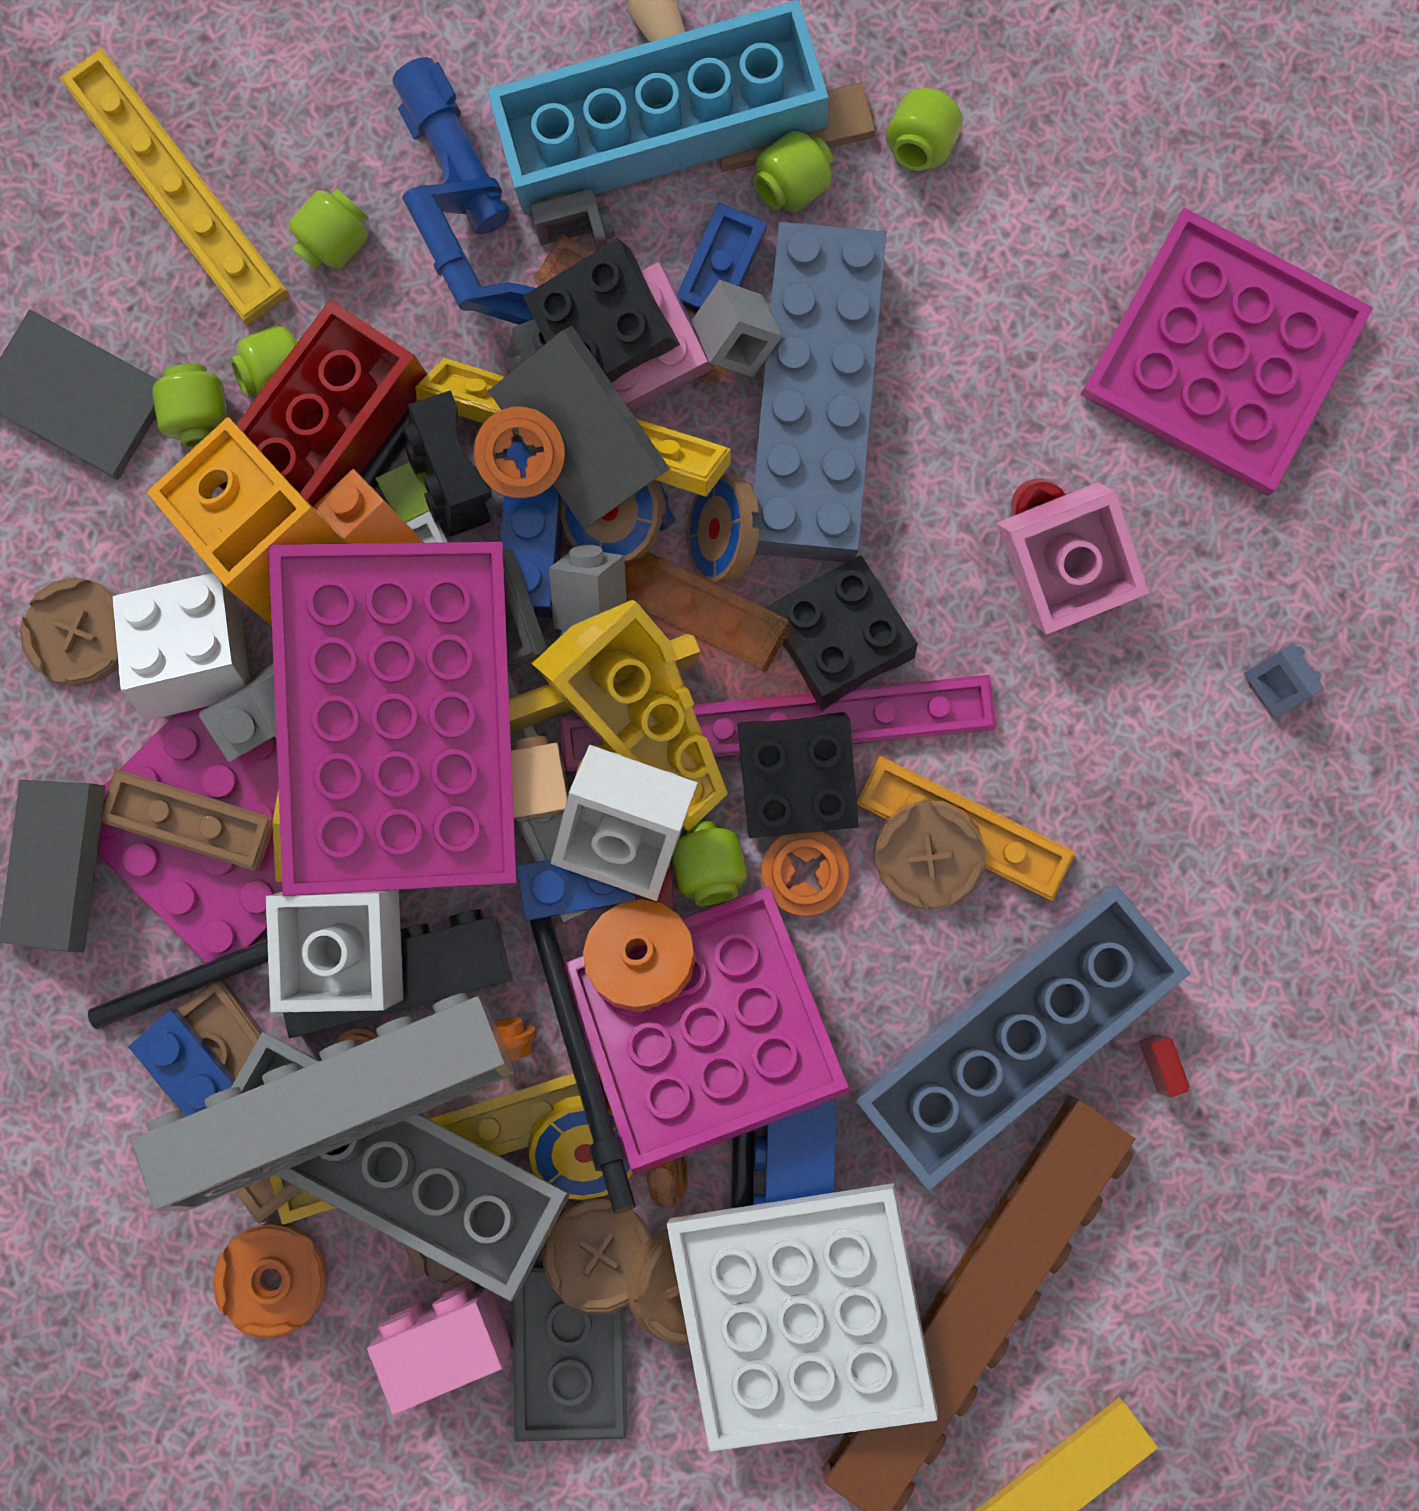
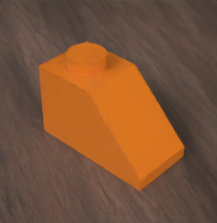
M354 469L344 476L313 506L348 544L424 543Z

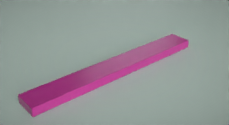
M990 675L855 688L822 710L811 693L705 703L692 706L702 734L708 739L714 758L740 756L738 722L788 720L846 712L850 718L852 744L996 729ZM580 716L559 718L565 773H576L579 762L585 756L589 745L593 746L602 740Z

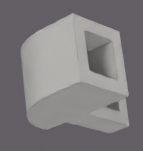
M273 663L251 675L249 684L203 709L198 715L228 762L275 736L276 738Z

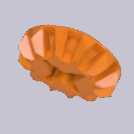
M512 406L494 413L483 423L475 439L474 459L481 477L492 489L505 496L527 498L544 492L556 481L564 464L565 444L556 424L534 408ZM517 427L519 436H522L525 445L543 446L544 450L537 451L535 455L528 457L527 467L525 468L526 476H522L521 467H518L515 459H506L505 456L496 457V453H501L504 449L513 445L514 428Z
M822 831L781 835L770 845L763 858L762 882L764 888L769 886L777 906L791 914L810 916L830 909L842 897L848 884L849 865L847 857L839 843ZM790 852L796 859L799 857L804 863L809 862L811 859L815 860L820 855L823 856L824 860L818 864L819 868L814 872L818 880L817 884L822 888L820 892L806 882H802L798 886L793 885L790 889L785 886L791 881L790 877L795 873V868L791 864L793 861L788 856Z

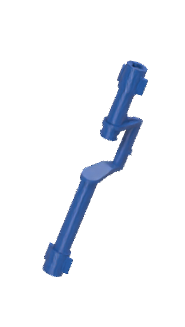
M428 57L414 59L398 69L393 76L392 83L403 102L398 107V110L413 139L422 135L427 136L442 165L443 184L414 187L406 191L402 199L435 260L434 268L437 274L443 276L461 310L476 311L517 325L533 320L534 317L523 296L535 288L510 282L482 287L443 213L467 214V218L472 222L473 230L476 234H486L495 231L509 219V209L501 200L502 189L495 178L489 177L459 120L461 111L455 101L457 99L456 94L440 63H435L432 58ZM661 485L666 501L665 516H662V524L659 530L664 531L676 519L667 504L669 498Z

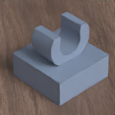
M1293 643L1244 673L1274 718L1308 700L1324 688L1320 683L1321 674L1319 671L1313 672L1302 657L1305 651L1302 647H1295Z

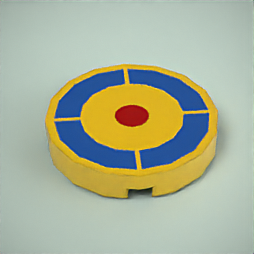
M580 1096L564 1098L555 1103L553 1110L548 1112L543 1118L542 1114L532 1126L528 1140V1151L533 1174L569 1192V1199L587 1200L604 1197L608 1192L602 1171H595L589 1150L593 1140ZM604 1097L615 1136H620L608 1099ZM626 1162L624 1166L629 1179L633 1172L629 1162Z

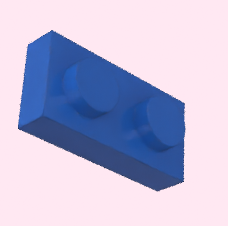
M718 202L678 291V295L686 309L697 313L719 280L742 287L766 234L767 222Z
M552 859L516 866L525 922L615 906L635 900L634 893L552 865L550 864Z
M170 1009L128 1046L170 1099L183 1112L185 1117L206 1109L204 1100L207 1097L231 1088L235 1081V1077L178 1009Z

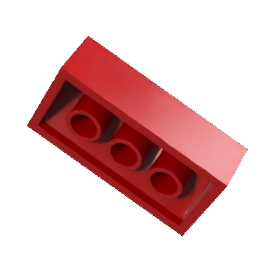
M329 300L236 425L289 483L314 506L352 469L359 475L363 472L409 409L408 405L415 403L417 400L415 387L427 375V372L414 354L340 305ZM228 481L220 484L218 488L224 491Z

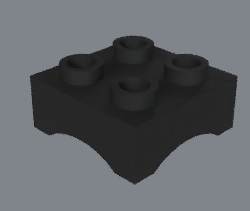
M618 238L523 296L546 343L562 330L573 326L611 383L637 366L664 355L680 345L671 326L656 303L631 249Z
M451 390L409 404L410 424L403 427L407 444H404L415 475L426 472L427 476L423 477L427 493H424L435 524L444 521L451 537L489 523L491 517L485 502L492 497V490L483 480L478 469L467 458L459 443L456 431L458 407Z
M862 555L767 606V622L795 662L821 710L835 703L868 680L915 658L917 641Z
M846 712L798 719L737 723L746 825L749 838L859 828L850 718Z

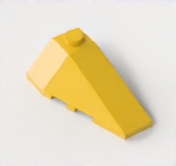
M631 600L572 625L532 665L613 753L698 782L683 827L689 832L728 795L708 739L703 736L692 707L694 702L689 689L683 684L675 662L677 657L671 642L636 601Z

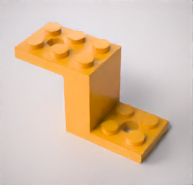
M229 417L223 420L146 492L223 585L270 626H272L269 545L348 544ZM228 481L225 490L217 497L212 498L214 490L220 484Z

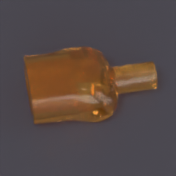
M687 1155L646 1171L650 1197L656 1206L675 1205L684 1197L689 1177Z

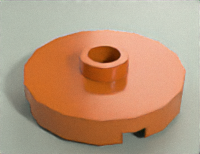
M643 899L620 903L603 913L589 930L583 950L585 973L599 996L616 1008L633 1012L652 1010L651 1007H657L662 1003L666 1005L677 998L691 980L696 961L692 935L680 915L662 903ZM642 945L648 948L646 955L642 959L632 960L629 958V953L635 946Z
M273 1221L254 1225L231 1240L217 1259L212 1283L216 1305L224 1316L227 1315L229 1320L236 1325L235 1328L245 1335L271 1339L291 1334L314 1316L325 1298L329 1277L325 1256L313 1237L295 1225H282L280 1222ZM267 1269H275L279 1272L282 1279L279 1287L273 1288L266 1284L264 1274Z

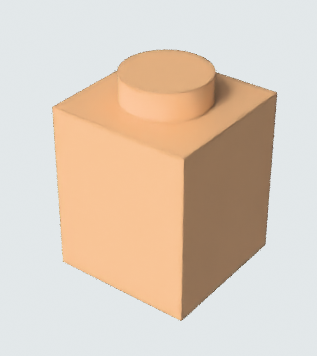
M546 736L529 737L514 741L515 750H511L514 819L522 822L563 814L569 790L562 750L557 742L548 744Z

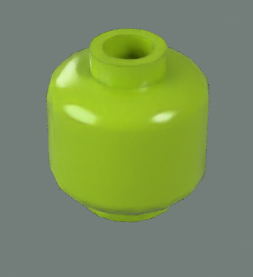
M915 88L905 93L886 130V142L895 159L902 166L915 171L934 169L943 165L950 156L962 130L963 116L960 108L950 96L939 89Z
M790 131L758 155L755 162L756 174L753 176L755 189L764 203L772 210L779 211L782 209L787 213H798L823 195L831 186L832 171L830 165L833 163L832 153L821 138L817 136L810 138L801 131Z
M337 188L331 194L324 190H316L288 223L291 234L298 240L291 249L315 270L322 263L332 270H342L368 241L369 232L364 223L369 218Z
M280 325L274 326L239 340L236 347L237 355L230 357V362L235 378L245 397L250 398L254 396L256 399L300 340V338L296 339L287 328Z
M189 363L168 367L163 371V377L153 385L152 397L158 429L166 437L180 440L181 447L194 448L223 420L229 417L223 383L218 376L207 372V368L204 365Z
M714 821L698 822L689 832L685 829V836L678 840L672 857L679 892L686 898L694 899L695 904L702 907L716 906L735 899L739 894L738 889L745 884L748 877L738 835L732 830L717 828V824Z

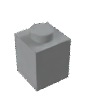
M722 280L718 281L691 320L710 364L750 377H754L783 337L762 294Z
M581 545L572 548L567 555L549 567L554 629L567 631L574 624L627 602L624 555L603 552L601 547L595 545Z

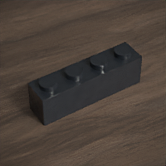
M481 909L450 916L451 927L430 932L428 923L400 929L403 982L402 1001L385 1010L283 1012L289 1039L445 999L456 994L468 993L513 981L498 918L488 917L483 919Z

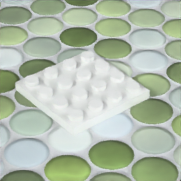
M894 1183L669 1219L667 1229L709 1452L936 1421L938 1419V1409Z

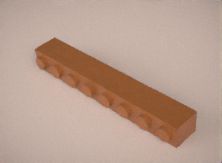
M1070 1095L1067 1097L920 1319L938 1409V1419L936 1421L845 1433L822 1467L826 1485L863 1511H901L904 1508L915 1487V1483L911 1481L923 1462L930 1465L941 1452L946 1441V1435L943 1431L955 1414L959 1417L963 1416L972 1405L978 1392V1387L974 1384L985 1367L988 1366L992 1369L1003 1358L1009 1346V1339L1006 1338L1008 1332L1017 1319L1021 1321L1026 1320L1035 1309L1041 1296L1037 1288L1049 1271L1055 1274L1066 1262L1072 1249V1245L1068 1241L1079 1224L1084 1227L1087 1226L1098 1213L1103 1202L1099 1194L1110 1177L1115 1180L1118 1179L1129 1166L1134 1154L1129 1148L1136 1138L1081 1100Z

